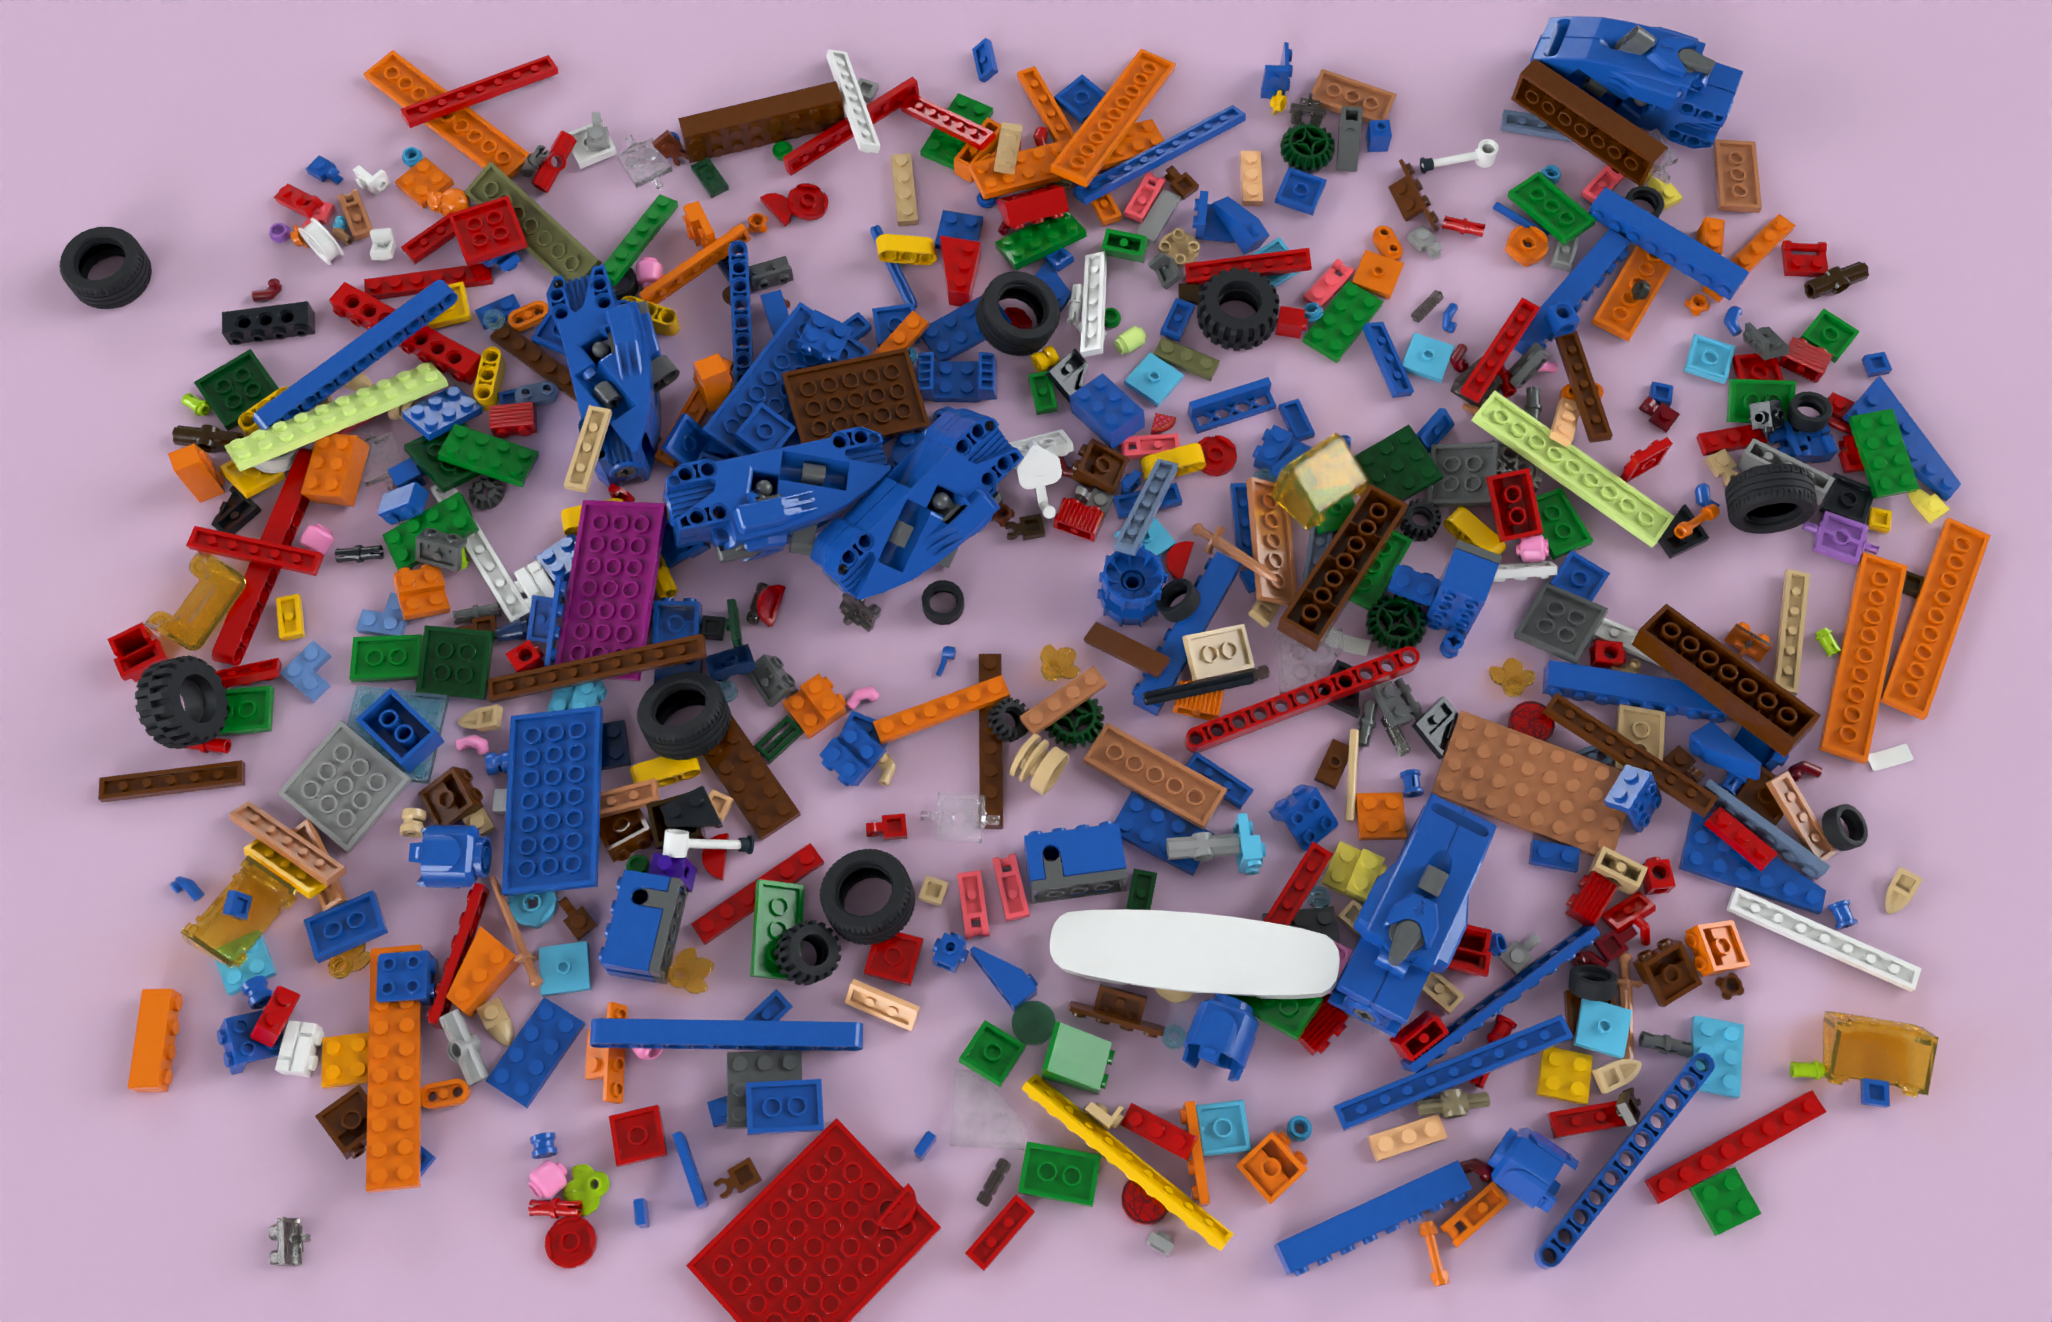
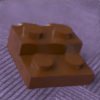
M1091 438L1088 444L1083 443L1077 455L1081 457L1079 460L1076 459L1071 466L1070 471L1073 472L1071 478L1088 488L1095 485L1112 495L1119 484L1129 459Z
M452 766L418 793L434 825H454L460 819L484 807L481 802L483 794L479 789L473 787L471 783L473 776L467 769Z
M640 808L600 818L599 836L613 862L627 860L632 852L638 849H647L654 841L652 830Z
M1670 938L1657 942L1658 948L1653 951L1644 950L1637 955L1638 960L1633 962L1642 982L1649 986L1660 1007L1667 1006L1703 984L1682 941Z
M357 1085L315 1115L346 1160L350 1157L353 1159L358 1158L366 1151L368 1095L360 1085Z

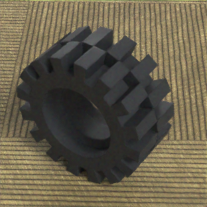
M1416 499L1415 503L1411 500L1405 517L1400 523V530L1405 529L1403 534L1405 536L1410 534L1411 539L1417 537L1416 541L1419 542L1422 538L1424 541H1427L1429 537L1432 538L1436 534L1442 520L1441 513H1438V506L1433 508L1435 503L1431 501L1430 504H1427V499H1424L1423 502H1420V499ZM1415 514L1423 515L1428 519V524L1426 526L1417 525L1413 522L1412 516Z
M1005 698L989 710L988 713L990 715L987 716V720L991 722L988 724V727H993L994 730L991 733L993 735L997 733L996 738L998 740L1003 738V742L1009 741L1011 743L1029 732L1020 721V716L1029 709L1025 711L1024 707L1026 705L1024 703L1019 705V699L1013 701V698ZM1004 713H1008L1013 717L1015 728L1010 727L1006 723Z

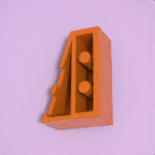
M988 117L981 126L993 131L996 139L983 151L966 143L954 158V174L970 183L974 182V179L968 169L969 163L996 157L1001 124ZM1021 140L1019 145V151H1021Z
M719 353L694 362L693 381L710 413L717 410L733 390L731 384L733 381L729 373L731 372L726 359H721Z
M191 444L168 453L174 472L200 503L225 493L223 484L226 482L222 473L217 471L213 458L197 445Z
M480 926L446 998L472 1018L477 1013L476 1009L489 1000L521 963L515 962L514 957L516 955Z

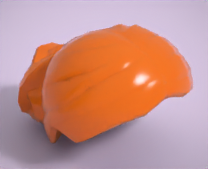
M457 188L448 189L443 193L433 191L426 200L431 211L440 212L443 216L450 212L454 213L470 207L469 196L463 190Z

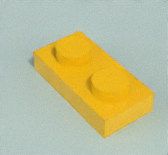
M299 593L276 598L280 640L283 642L305 637L302 598Z

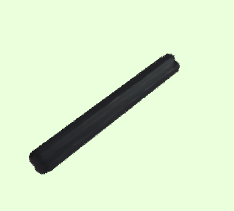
M1245 671L1147 691L1143 693L1142 697L1145 705H1152L1253 684L1255 678L1252 671Z

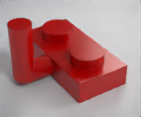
M1640 891L1601 915L1602 921L1612 930L1615 929L1618 934L1635 924L1640 929L1641 944L1644 946L1651 944L1650 925L1644 918L1656 911V905Z

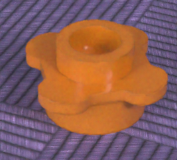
M754 213L748 217L749 226L747 230L749 233L767 232V216Z
M294 225V231L290 232L293 242L298 247L305 245L306 248H309L310 246L298 230L299 227Z
M1695 294L1691 299H1686L1684 305L1689 307L1694 316H1699L1701 312L1708 311L1710 308L1707 298L1702 294Z

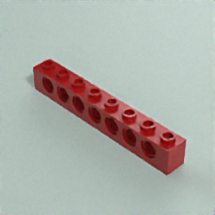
M346 282L329 299L333 307L332 311L341 318L346 317L355 326H362L367 330L396 310ZM426 325L398 345L405 353L416 355L423 363L432 362L440 372L451 374L460 383L465 382L471 385L477 378L481 355Z

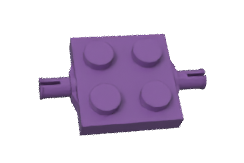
M1828 511L1822 514L1819 525L1807 521L1802 527L1803 530L1815 533L1812 551L1854 566L1859 563L1863 550L1877 555L1880 546L1867 542L1868 525Z

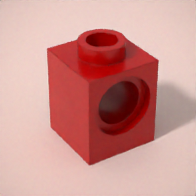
M530 640L525 641L505 654L517 673L544 666L542 657L545 656L538 644L533 646ZM532 656L528 661H523L525 657Z
M1595 640L1589 649L1590 666L1609 669L1611 666L1620 668L1626 662L1627 657L1626 650H1623V642ZM1605 653L1610 654L1613 659L1608 658Z
M1651 857L1642 864L1648 867L1642 881L1645 895L1669 893L1676 886L1669 859L1660 860V857ZM1652 871L1658 872L1661 879L1656 878Z

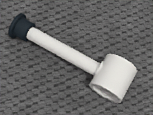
M1484 139L1479 143L1475 152L1438 159H1425L1421 157L1420 169L1425 174L1435 167L1475 160L1479 167L1489 168L1495 162L1499 146L1492 139Z
M667 829L664 835L663 855L673 858L687 857L689 848L738 849L739 852L752 854L754 838L752 835H748L747 838H739L738 840L689 839L688 831Z

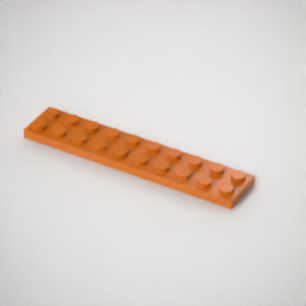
M1140 49L1051 164L1050 172L1087 188L1173 73L1176 63Z
M394 50L363 74L367 81L403 108L448 92ZM469 107L423 123L482 169L491 161L510 179L520 172V167L526 162V157L530 154Z
M1153 119L1135 123L1099 171L1113 168L1165 141ZM1071 139L1018 151L1014 174L995 172L994 164L996 157L969 163L968 169L984 200L1065 180V178L1050 172V167Z
M1949 517L1944 521L1927 567L1920 593L1915 600L1882 691L1880 702L1920 720L1927 718L1991 535Z
M1865 552L1860 556L1842 637L1841 651L1837 660L1818 750L1861 764H1865L1868 761L1907 565Z
M421 944L372 948L370 951L366 1144L367 1193L418 1188L421 1186L422 1004L417 1000L380 1003L376 1000L378 956L383 953L422 951Z

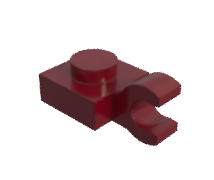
M1649 396L1639 407L1642 412L1651 416L1649 422L1666 433L1680 415L1664 403L1658 406L1656 401Z
M1633 926L1621 934H1618L1613 929L1595 941L1593 945L1605 961L1609 963L1629 949L1625 943L1638 933Z

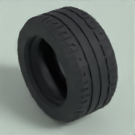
M115 227L91 228L75 236L66 245L59 265L63 280L76 297L84 304L97 309H114L130 304L145 291L152 274L151 262L137 240L125 230ZM111 256L125 257L121 268L112 276L101 280L88 279V273L99 261Z
M1019 271L1007 272L995 277L985 289L977 304L976 322L982 336L991 346L1008 355L1027 356L1041 350L1055 332L1060 320V305L1053 290L1037 276ZM1017 299L1026 303L1036 316L1037 327L1019 329L1009 324L999 310V301Z
M1775 463L1747 469L1733 477L1725 488L1726 506L1730 523L1738 530L1748 533H1775L1795 528L1810 520L1818 507L1812 474L1805 468L1794 464Z
M679 672L660 679L645 692L637 709V721L646 741L655 753L668 759L688 760L708 753L722 741L730 727L731 711L719 684L713 678L697 672ZM696 705L705 706L697 717L687 723L678 726H664L667 719L680 709Z
M878 849L853 851L838 859L828 869L829 871L826 872V876L821 883L822 887L820 888L821 906L830 925L843 939L859 945L879 944V942L887 941L891 937L893 938L895 934L900 933L904 926L907 925V922L910 921L915 906V891L905 867L892 854ZM868 878H879L886 880L892 885V893L888 903L880 911L871 915L858 916L844 909L846 895L856 883Z

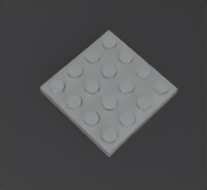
M340 720L280 789L278 794L345 851L351 852L413 779L350 726Z

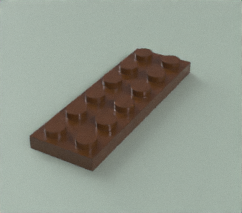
M731 715L730 727L726 735L715 748L703 754V757L731 798L734 799V802L760 840L763 841L801 816V814Z

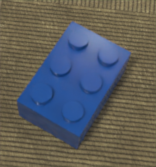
M1103 373L1069 396L1071 412L1111 449H1114L1145 427L1144 410Z
M392 688L387 690L355 719L409 774L445 742L439 733Z

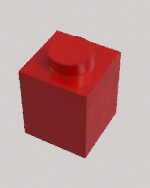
M1280 306L1275 335L1300 339L1301 332L1306 331L1308 318H1304L1305 309Z

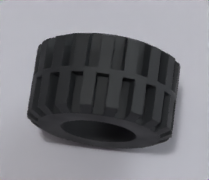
M806 920L783 932L780 936L781 939L776 942V946L779 948L774 950V956H778V960L775 961L776 966L780 965L782 968L779 970L781 975L786 973V979L789 982L795 980V984L801 985L804 983V986L817 983L832 975V971L836 970L839 966L836 962L841 960L842 955H839L838 952L842 949L841 945H837L836 941L839 938L837 935H832L834 930L831 927L826 929V924L823 922L817 924V920L809 922ZM802 940L809 942L815 948L817 959L814 966L804 962L800 956L799 945Z

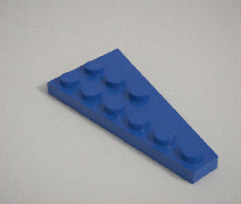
M1879 375L1842 418L1849 423L1848 419L1851 416L1893 408L1915 477L1943 500L1947 501L1960 487V481Z
M1692 811L1680 860V870L1735 888L1737 887L1817 915L1822 913L1826 895L1825 889L1777 857L1760 871L1704 825L1712 813L1709 812L1703 818Z

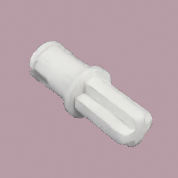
M1079 283L1072 286L1071 299L1068 301L1067 323L1070 325L1073 319V325L1080 323L1084 286Z

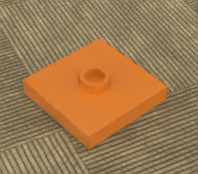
M1365 250L1352 283L1367 292L1390 299L1404 263Z

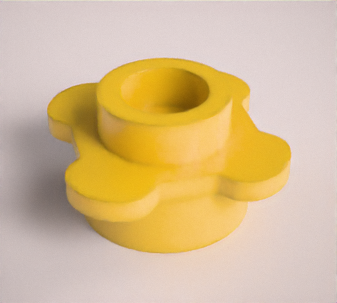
M1278 90L1276 96L1273 95L1270 101V107L1273 108L1274 115L1278 111L1283 112L1287 104V97L1281 95V90Z

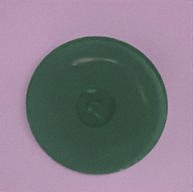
M1027 1001L1015 1010L1012 1017V1030L1017 1039L1022 1043L1032 1046L1041 1045L1052 1036L1056 1021L1054 1013L1049 1006L1040 1001Z

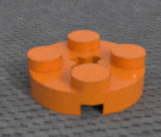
M1519 226L1509 234L1505 250L1515 261L1525 267H1529L1540 262L1545 257L1549 247L1547 244L1548 238L1537 227L1523 228V226ZM1523 243H1525V244L1530 243V244H1531L1530 248H1529V247H1525Z

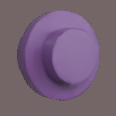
M275 223L270 227L269 235L274 242L283 243L290 238L291 230L283 223Z

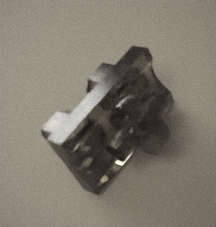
M1309 93L1308 99L1300 98V104L1291 103L1289 111L1291 113V124L1301 125L1303 116H1309L1313 126L1318 124L1320 126L1322 120L1325 119L1327 109L1318 108L1320 101L1313 100V93Z
M843 593V600L839 606L841 613L845 615L843 623L847 626L854 623L870 632L874 627L875 621L880 616L881 608L876 604H871L867 607L864 605L866 598L858 600L848 593Z
M277 1218V1223L269 1227V1238L278 1242V1249L270 1253V1264L292 1267L302 1265L303 1243L311 1241V1235L303 1234L300 1218Z

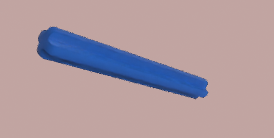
M879 225L870 228V233L876 244V238L884 233ZM885 262L904 303H914V308L916 309L918 307L917 300L899 263Z

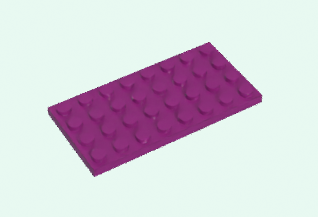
M583 500L555 664L646 645L667 519L665 503ZM642 672L610 679L640 681Z

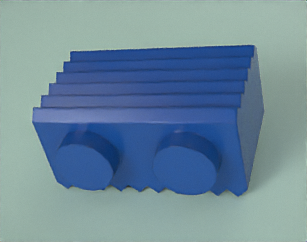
M413 482L382 494L383 497L381 498L382 501H380L381 504H379L380 507L377 514L391 525L416 517V515L419 516L423 514L429 492L417 482Z

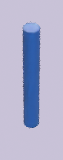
M1496 202L1493 206L1495 211L1524 228H1530V226L1537 227L1548 237V231L1499 202Z

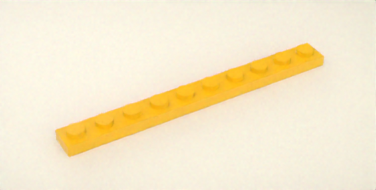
M1035 1074L1025 1082L1021 1089L1027 1093L1030 1099L1037 1101L1046 1108L1051 1116L1057 1117L1066 1125L1068 1130L1079 1135L1089 1147L1096 1149L1110 1164L1122 1170L1128 1179L1135 1181L1145 1189L1149 1196L1160 1201L1170 1213L1182 1219L1188 1228L1198 1232L1206 1239L1209 1245L1216 1247L1220 1251L1225 1247L1234 1233L1038 1074Z

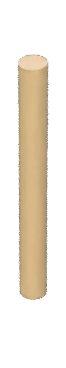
M1351 729L1349 736L1345 821L1348 822L1355 821L1359 730Z

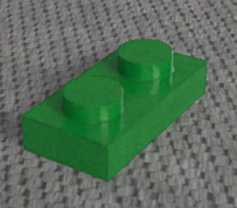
M1049 371L1028 374L1036 415L1057 412L1058 410L1052 382L1045 375Z

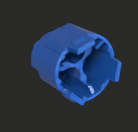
M429 825L427 828H422V842L410 843L408 861L420 863L421 877L417 881V886L427 888L471 887L478 878H486L490 872L492 861L491 842L489 837L480 836L479 830L475 825Z
M1216 994L1213 999L1200 1002L1183 1044L1185 1052L1182 1061L1190 1067L1196 1068L1201 1059L1215 1066L1230 1070L1227 1080L1231 1082L1239 1081L1256 1040L1255 1034L1259 1025L1257 1019L1253 1016V1008L1239 999L1223 994Z
M1510 1127L1487 1164L1494 1168L1491 1173L1493 1182L1532 1209L1536 1206L1546 1213L1549 1212L1557 1201L1555 1195L1561 1184L1555 1178L1564 1163L1574 1170L1579 1165V1161L1572 1157L1570 1153L1568 1154V1152L1540 1133L1532 1131L1527 1127L1519 1129L1518 1132Z

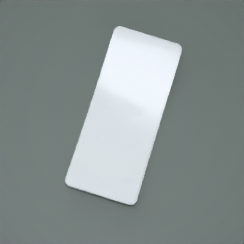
M1330 630L1325 642L1327 646L1362 656H1367L1371 643L1370 640L1348 636L1334 630Z
M1905 743L1871 753L1868 760L1873 771L1912 761L1914 758L1908 745Z

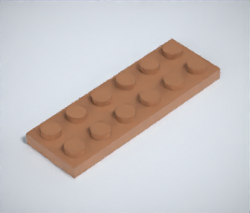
M1250 477L1246 480L1253 559L1271 570L1278 578V581L1275 582L1254 572L1256 598L1261 601L1289 606L1297 594L1288 491L1283 484Z
M1109 723L1105 724L1083 758V763L1203 830L1227 793V788Z

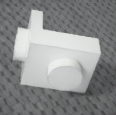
M360 165L353 169L357 177L355 179L356 183L362 189L366 188L375 196L390 184L385 171L382 169L373 176Z
M391 228L371 230L370 236L373 242L370 250L371 259L380 261L392 259L396 244Z

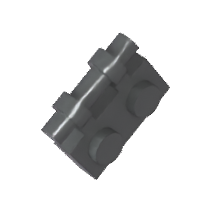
M1399 678L1394 682L1397 689L1392 681L1377 684L1370 689L1391 728L1409 724L1413 721L1411 714L1415 720L1423 715L1421 705L1415 701L1409 684H1405L1403 678ZM1401 697H1403V699H1404V701L1406 702L1407 706H1405V704H1404V702L1402 701Z

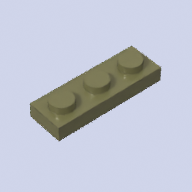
M1163 337L1153 353L1167 364L1209 381L1212 380L1220 363V360Z

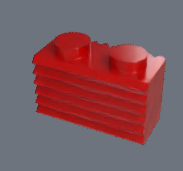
M1792 337L1788 343L1789 354L1782 355L1779 366L1817 383L1825 373L1833 355L1822 347L1808 344L1802 338Z
M533 401L489 406V427L494 437L504 439L511 435L529 436L532 433H537V410Z
M1065 497L1055 515L1053 528L1095 542L1104 521V512L1097 506L1083 505L1077 499H1067Z
M1593 871L1589 876L1584 874L1577 885L1580 888L1577 895L1572 893L1565 904L1569 907L1565 914L1582 925L1594 926L1618 889V885L1610 882L1609 879L1601 876L1596 871Z
M281 985L277 986L250 1034L251 1039L273 1047L296 1006L300 994Z
M1328 997L1323 1000V1004L1298 1040L1312 1056L1317 1051L1322 1054L1331 1044L1328 1040L1332 1035L1335 1034L1338 1037L1347 1028L1344 1023L1347 1021L1348 1016L1341 1009L1329 1004Z
M1426 1010L1401 1029L1395 1038L1391 1037L1389 1041L1400 1057L1414 1062L1415 1058L1418 1059V1055L1422 1056V1052L1426 1053V1049L1429 1050L1430 1046L1433 1047L1434 1043L1437 1044V1040L1441 1041V1037L1445 1038V1034L1448 1035L1449 1031L1436 1013Z

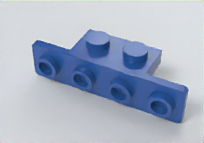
M556 576L553 598L532 595L526 640L547 643L545 667L551 666L556 659L557 649H555V642L559 640L561 627L558 626L559 617L562 618L564 612V604H561V597L566 594L567 582L564 581V576Z

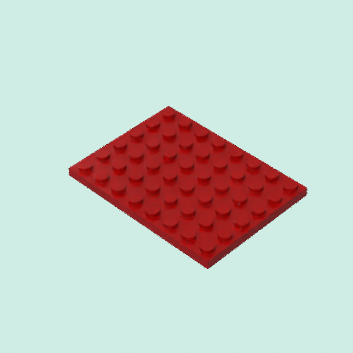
M836 1118L686 1266L736 1322H851L939 1232L941 1226L918 1202L915 1215L903 1228L886 1230L875 1225V1222L903 1190V1187Z

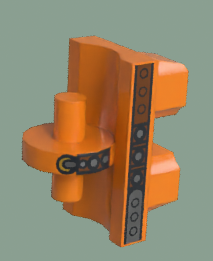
M1745 622L1736 623L1724 641L1740 650L1738 655L1741 658L1744 654H1747L1760 662L1773 645L1770 643V637L1763 633L1756 635L1750 631V625Z

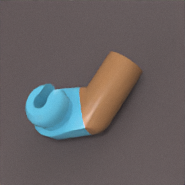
M337 216L333 222L332 234L346 246H349L353 242V237L346 233L347 220L343 216Z

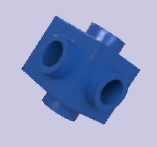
M951 932L950 935L944 933L941 939L937 938L932 950L935 952L933 965L956 974L960 963L964 964L969 954V950H966L967 942L964 941V937Z

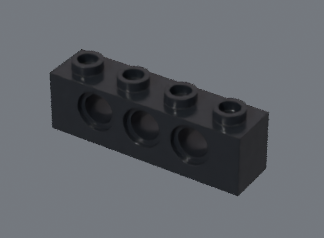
M308 301L222 312V334L229 345H241L249 342H263L265 340L285 339L296 336L304 337L315 334V312Z

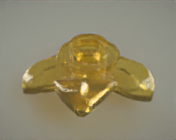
M1051 644L1046 645L1040 654V659L1043 663L1041 666L1043 677L1048 681H1056L1060 677L1065 679L1077 677L1081 670L1073 665L1076 658L1075 650L1063 647L1057 651Z
M1508 658L1503 667L1490 666L1489 668L1492 681L1501 685L1504 693L1509 697H1518L1524 692L1525 687L1532 685L1535 681L1534 671L1524 670L1522 663L1515 658Z
M366 943L330 958L328 964L330 975L336 979H343L351 972L360 971L365 968L370 962V952L365 951Z
M687 948L676 956L675 965L668 970L667 980L673 987H684L689 993H703L708 990L704 978L712 972L715 965L707 958H697L695 948ZM681 972L684 974V977L678 978L675 974Z

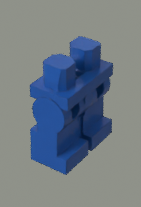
M1784 422V425L1768 434L1771 444L1780 443L1781 447L1777 448V450L1803 463L1829 462L1838 452L1832 434H1829L1831 431L1828 424L1821 431L1807 433L1794 428L1789 422Z

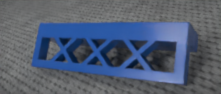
M1269 377L1189 402L1187 413L1196 433H1202L1276 409V403L1270 393L1272 383ZM1265 396L1269 404L1262 406L1255 402L1256 399ZM1239 404L1250 406L1248 411L1245 412L1236 410ZM1220 410L1230 413L1226 418L1218 417L1216 414ZM1204 416L1209 418L1210 421L1208 424L1200 426L1196 418Z

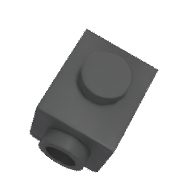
M1165 252L1155 256L1148 263L1149 268L1156 272L1162 287L1166 290L1183 278L1175 259Z

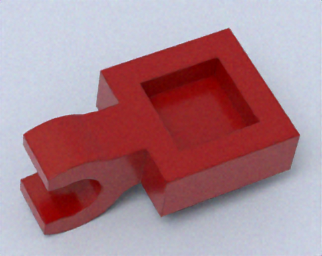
M1843 436V440L1838 441V446L1841 450L1838 456L1844 474L1865 471L1858 449L1855 447L1853 436Z
M905 813L882 815V822L866 823V836L875 837L883 834L884 841L907 839Z

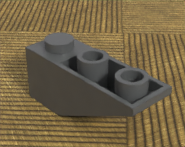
M1342 106L1338 123L1336 170L1357 171L1362 127L1361 107Z

